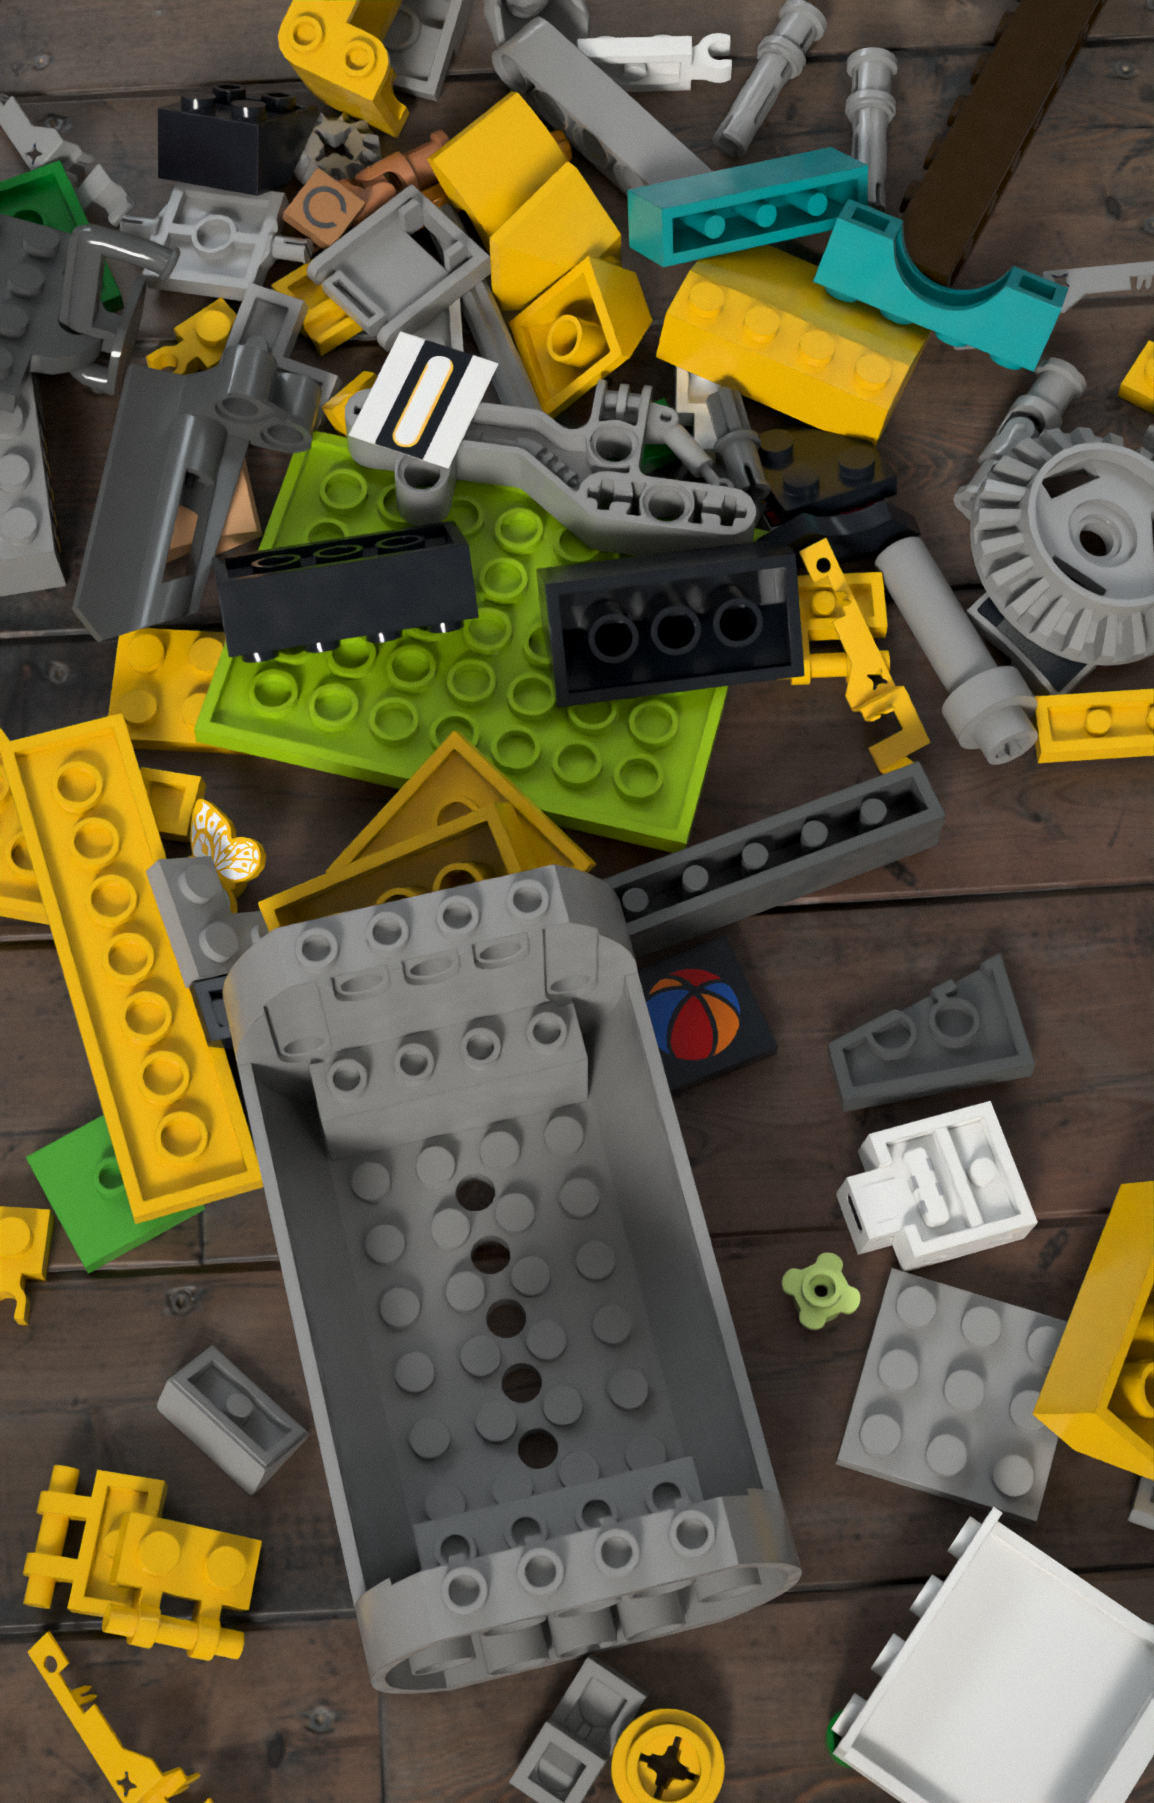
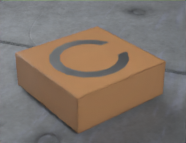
M317 168L286 208L282 219L326 250L346 234L364 210L366 202L320 168Z

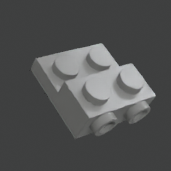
M474 0L402 1L382 42L389 54L391 68L397 74L393 83V90L436 102L439 101L452 53L458 54Z

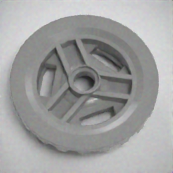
M1077 427L1071 433H1062L1059 428L1046 430L1038 438H1026L1019 442L1008 454H1005L987 474L978 490L971 513L970 540L975 567L986 592L1000 613L1020 633L1041 648L1063 658L1090 665L1109 666L1127 664L1154 654V550L1152 521L1154 523V462L1151 461L1154 454L1142 446L1136 451L1124 447L1123 437L1109 433L1104 438L1094 436L1091 428ZM1068 474H1082L1090 477V482L1052 499L1042 484L1051 478ZM1091 531L1099 535L1105 543L1106 555L1099 557L1088 553L1080 542V532ZM1067 575H1069L1070 577H1072L1073 579H1075L1076 581H1078L1079 583H1081L1082 585H1084L1085 587H1087V588L1090 589L1091 591L1086 590L1085 588L1081 587L1080 585H1078L1077 583H1075L1073 580H1071Z

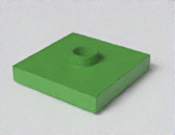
M104 1115L26 1156L30 1167L88 1274L206 1209L204 1205H200L135 1224Z

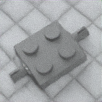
M176 182L168 204L155 219L124 214L122 216L123 221H120V232L154 241L170 249L178 247L181 251L171 275L164 282L159 280V274L144 268L142 275L147 279L148 288L242 301L249 282L263 287L268 270L277 259L309 264L311 261L310 257L313 255V242L311 239L281 235L285 221L282 219L283 213L289 206L286 194L282 192L270 191L256 196Z

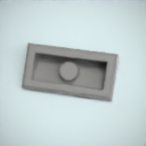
M213 1345L167 1380L157 1402V1408L160 1413L250 1495H253L262 1488L309 1436V1433Z

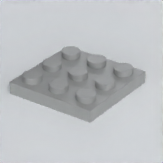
M892 1268L836 1465L986 1512H990L995 1507L1002 1512V1517L1033 1526L1038 1519L1058 1436L1032 1413L1068 1322Z

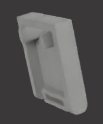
M413 184L409 185L316 256L307 267V276L316 285L322 284L323 292L371 337L377 335L378 344L387 352L391 351L400 331L413 335L491 274L490 256ZM425 226L448 247L444 251L445 268L410 237L421 227Z

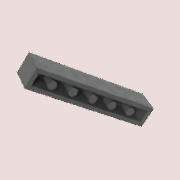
M918 761L608 877L602 881L615 891L620 900L635 959H639L934 847L938 844L946 815Z

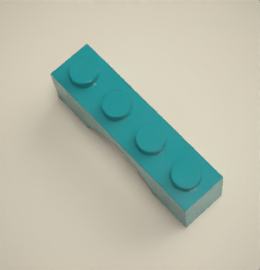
M849 198L836 220L813 282L825 286L827 293L836 299L845 302H856L859 300L880 309V313L890 321L903 325H909L913 322L934 331L935 336L946 344L955 347L969 345L988 353L989 357L1002 367L1013 370L1023 367L1032 372L1035 371L1062 310L1069 289L1016 266H1013L995 282L981 288L958 290L941 286L922 274L912 262L904 241L903 220Z

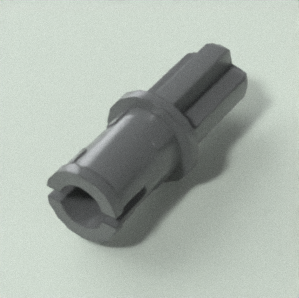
M728 386L720 387L717 392L708 395L706 400L717 442H715L713 447L716 458L724 462L728 479L732 481L734 488L744 492L750 489L752 500L754 503L765 499L771 492L758 454V449L762 444L760 436L757 432L751 430L740 392L738 390H730Z

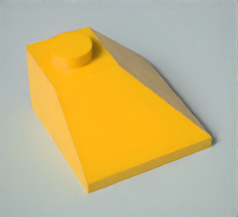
M568 161L489 238L492 293L500 311L524 310L587 256L622 267L621 233L577 167Z
M587 256L513 318L509 325L521 361L543 412L554 419L594 387L598 379H604L629 359L653 320L636 272Z

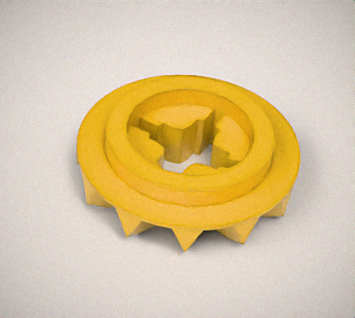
M656 1708L638 1718L630 1720L628 1726L613 1745L610 1776L622 1803H714L724 1779V1756L717 1737L701 1719L683 1710ZM678 1736L679 1739L676 1744L678 1748L677 1760L686 1766L688 1772L695 1774L694 1780L685 1776L682 1779L670 1777L665 1787L661 1786L658 1797H656L654 1794L657 1789L655 1784L657 1773L647 1766L648 1763L639 1759L640 1754L643 1753L651 1756L653 1753L663 1756L668 1746H672L675 1737Z

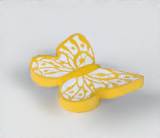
M198 799L195 803L191 820L190 842L192 855L189 857H212L231 913H237L238 903L236 898L244 892L247 883L258 877L264 869L267 855L263 845L255 839L246 837L236 838V828L233 822L215 804L205 799Z

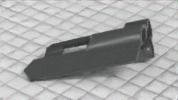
M238 344L229 346L224 350L220 365L203 372H195L188 375L157 370L135 363L128 365L72 607L73 612L97 642L198 612L211 570L212 558H214L248 444L285 453H300L310 449L322 394L319 384L303 375L275 373L277 367L275 357L269 352L251 345ZM179 505L198 515L185 577L162 583Z

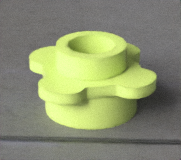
M822 1253L818 1256L815 1264L802 1270L796 1268L789 1269L783 1276L782 1289L785 1294L793 1296L794 1306L799 1313V1322L809 1330L823 1328L825 1322L835 1319L840 1313H854L860 1304V1293L856 1288L848 1285L841 1272L843 1261L836 1254ZM817 1286H824L827 1289V1295L824 1297L817 1296L815 1288Z

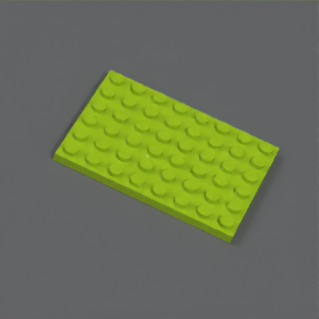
M314 430L310 449L305 452L293 453L259 550L401 529L415 525L409 524L404 520L397 509L395 471L374 469L360 465L351 457L346 437ZM456 480L451 509L448 516L441 522L454 520L469 544L479 618L464 620L465 626L451 632L431 633L428 632L427 626L402 630L403 636L401 638L382 643L367 642L365 636L342 639L339 648L326 652H305L304 646L279 649V656L277 658L256 663L243 662L241 656L229 657L225 642L194 728L196 742L397 789L403 787L453 731H458L557 826L675 853L686 849L689 842L730 686L557 708L542 629L536 569L636 556L590 548L520 488ZM420 485V486H417V487H415V488H417V489H428V488H430L431 486H428V485ZM669 517L657 518V520L664 522L675 520ZM755 528L753 542L770 531Z

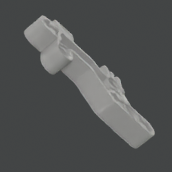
M598 379L590 420L584 427L578 429L564 428L545 412L537 409L480 402L449 469L349 436L371 389L356 392L349 398L345 406L348 451L351 457L365 467L395 471L397 509L401 517L409 524L420 526L439 523L445 519L451 509L456 480H465L522 489L590 548L599 551L644 556L753 542L756 505L752 498L744 491L734 488L732 481L717 476L711 469L713 460L681 425L679 415L673 408L652 403L653 386L644 385L642 393L636 394L630 393L629 384H620L619 391L608 390L607 380ZM666 444L695 478L702 476L708 484L644 475L641 473L645 445ZM608 458H617V459H620L621 461L611 462V461H608V460H606V459H608ZM420 485H428V486H431V487L428 488V489H417V488H415V487L420 486ZM669 517L675 520L664 522L657 520V518Z

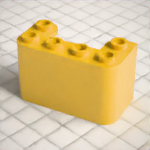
M293 0L280 26L278 33L279 48L312 95L322 103L338 111H345L349 116L359 121L365 120L368 125L398 138L410 112L394 95L393 83L397 74L391 68L389 54L382 42L403 0Z

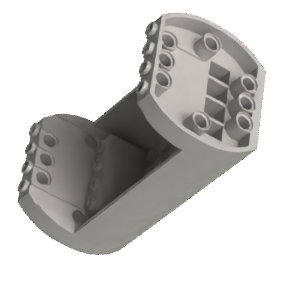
M553 864L275 928L253 944L230 969L223 986V1001L367 1668L373 1688L377 1691L394 1694L454 1690L722 1622L756 1608L792 1588L799 1581L802 1569L783 1499L779 1494L639 979L637 963L620 900L615 891L607 883L592 874ZM483 1181L492 1187L495 1197L487 1208L481 1211H470L459 1204L457 1194L461 1187L468 1182ZM495 1242L501 1244L510 1254L508 1265L496 1274L480 1272L472 1262L475 1250L485 1243ZM511 1305L517 1307L525 1315V1326L518 1335L511 1338H502L490 1331L487 1325L488 1317L499 1306ZM517 1369L533 1371L542 1382L540 1393L533 1400L526 1403L510 1400L502 1389L507 1375ZM532 1434L547 1435L557 1445L558 1453L556 1459L545 1468L534 1469L528 1467L521 1461L518 1455L521 1442Z

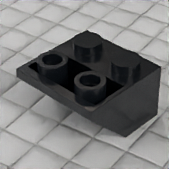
M231 83L212 85V93L181 94L180 102L158 108V178L256 196L287 186L317 121L318 106L296 103V95L289 92H264L261 94V97L246 95V86Z

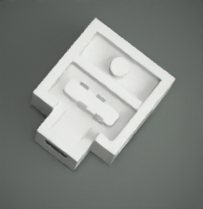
M991 1101L869 1134L858 1150L865 1172L847 1177L836 1193L857 1254L860 1255L893 1245L903 1272H909L1024 1239L1038 1223Z

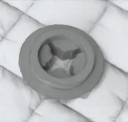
M345 111L340 117L327 118L321 112L296 165L294 174L304 185L317 168H320L336 181L342 178L351 180L355 178L359 171L381 159L379 137L374 135L365 120H352ZM342 143L344 144L346 156L333 153L325 157L324 145L329 144L331 147L336 148Z

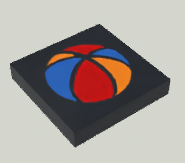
M726 935L638 969L639 979L671 1096L777 1054L778 1046Z

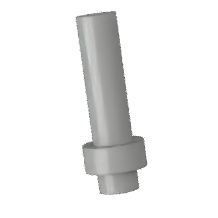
M908 537L888 546L877 557L874 567L877 572L883 573L885 587L949 694L942 706V715L958 743L965 749H981L988 763L992 765L1007 763L1021 756L1035 744L1038 739V733L1030 721V718L1036 711L1037 700L1019 670L1012 666H997L921 538Z

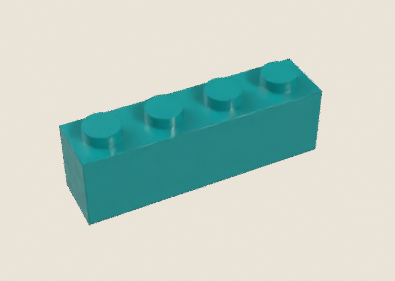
M832 147L627 189L629 247L658 265L667 267L833 230L836 220L848 198L868 206V165Z

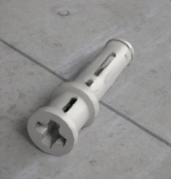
M787 0L779 10L780 21L772 35L765 36L758 45V62L755 69L739 92L724 121L712 136L714 146L724 155L735 158L737 155L739 158H742L746 154L753 137L773 107L785 83L802 73L806 66L805 55L813 41L820 40L827 30L825 16L812 4L803 0Z
M868 47L853 52L847 58L846 71L852 78L851 95L846 99L845 114L852 123L853 130L851 157L868 165V207L886 213L887 128L896 114V100L891 95V79L897 73L898 60L889 50Z

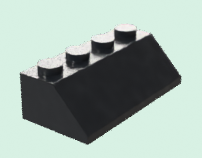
M454 520L212 558L228 656H241L242 661L247 663L272 660L279 656V649L304 646V651L309 653L331 651L341 646L342 639L365 636L366 641L370 643L393 641L403 636L402 630L427 626L428 632L431 633L451 632L465 626L464 620L479 618L469 544Z
M782 539L536 569L542 629L557 708L805 676L796 553Z

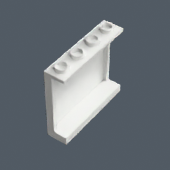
M995 1507L992 1508L982 1524L970 1516L947 1551L959 1560L946 1580L943 1582L932 1574L909 1610L920 1617V1620L905 1641L893 1633L872 1665L871 1670L882 1677L867 1701L854 1693L831 1730L842 1737L832 1754L901 1803H1125L1154 1755V1628L998 1522L1002 1512Z

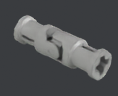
M1054 357L1040 361L1035 371V382L1026 395L1016 398L997 430L995 437L983 449L978 459L980 467L968 485L959 487L954 494L953 501L956 508L970 521L978 490L987 474L999 460L1026 438L1035 439L1040 437L1046 430L1061 429L1063 413L1072 400L1078 399L1083 395L1087 386L1084 376L1072 364Z

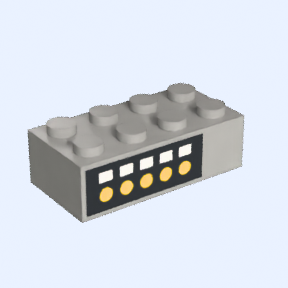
M29 372L14 413L0 410V597L66 586L40 381L36 372Z

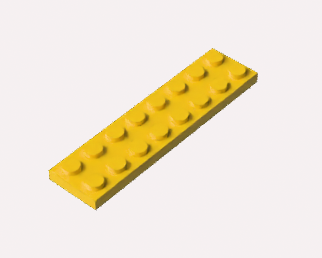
M123 713L1 743V759L135 1224L264 1187L256 1151L225 1049L208 1047L190 989L185 987L146 874V870L158 859L167 858Z

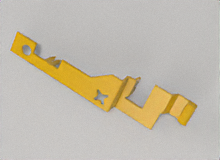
M824 538L799 551V554L813 583L827 576L845 614L832 621L851 662L845 697L852 711L861 712L865 721L877 720L881 717V714L894 711L902 728L901 731L868 748L879 772L883 775L914 763L906 756L931 742L905 687L895 686L827 538ZM820 558H826L830 562V569L826 573H821L817 569L816 564ZM881 668V677L887 683H880L873 690L874 683L867 675H874Z
M50 1631L27 1652L123 1803H170L167 1798L184 1792L189 1788L190 1783L201 1776L199 1772L186 1776L181 1767L162 1773L154 1759L123 1747L97 1704H93L84 1712L81 1706L93 1702L97 1695L81 1696L86 1694L92 1686L85 1685L70 1690L60 1674L70 1662ZM48 1656H53L57 1662L55 1672H50L46 1667ZM127 1772L130 1782L137 1786L136 1788H131L128 1791V1795L124 1785L118 1783V1780L126 1778ZM208 1798L204 1803L214 1802L211 1798Z

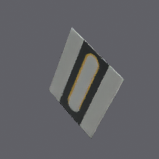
M400 331L349 436L449 469L499 363Z

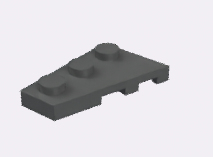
M1001 953L982 962L978 971L961 980L954 982L951 978L932 988L930 996L902 1011L893 1009L828 1043L827 1058L842 1112L1033 1076L1035 1067Z

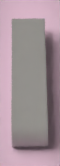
M540 17L533 18L493 51L491 55L492 64L500 79L513 92H518L531 109L554 130H561L569 140V143L627 197V189L713 172L545 19Z

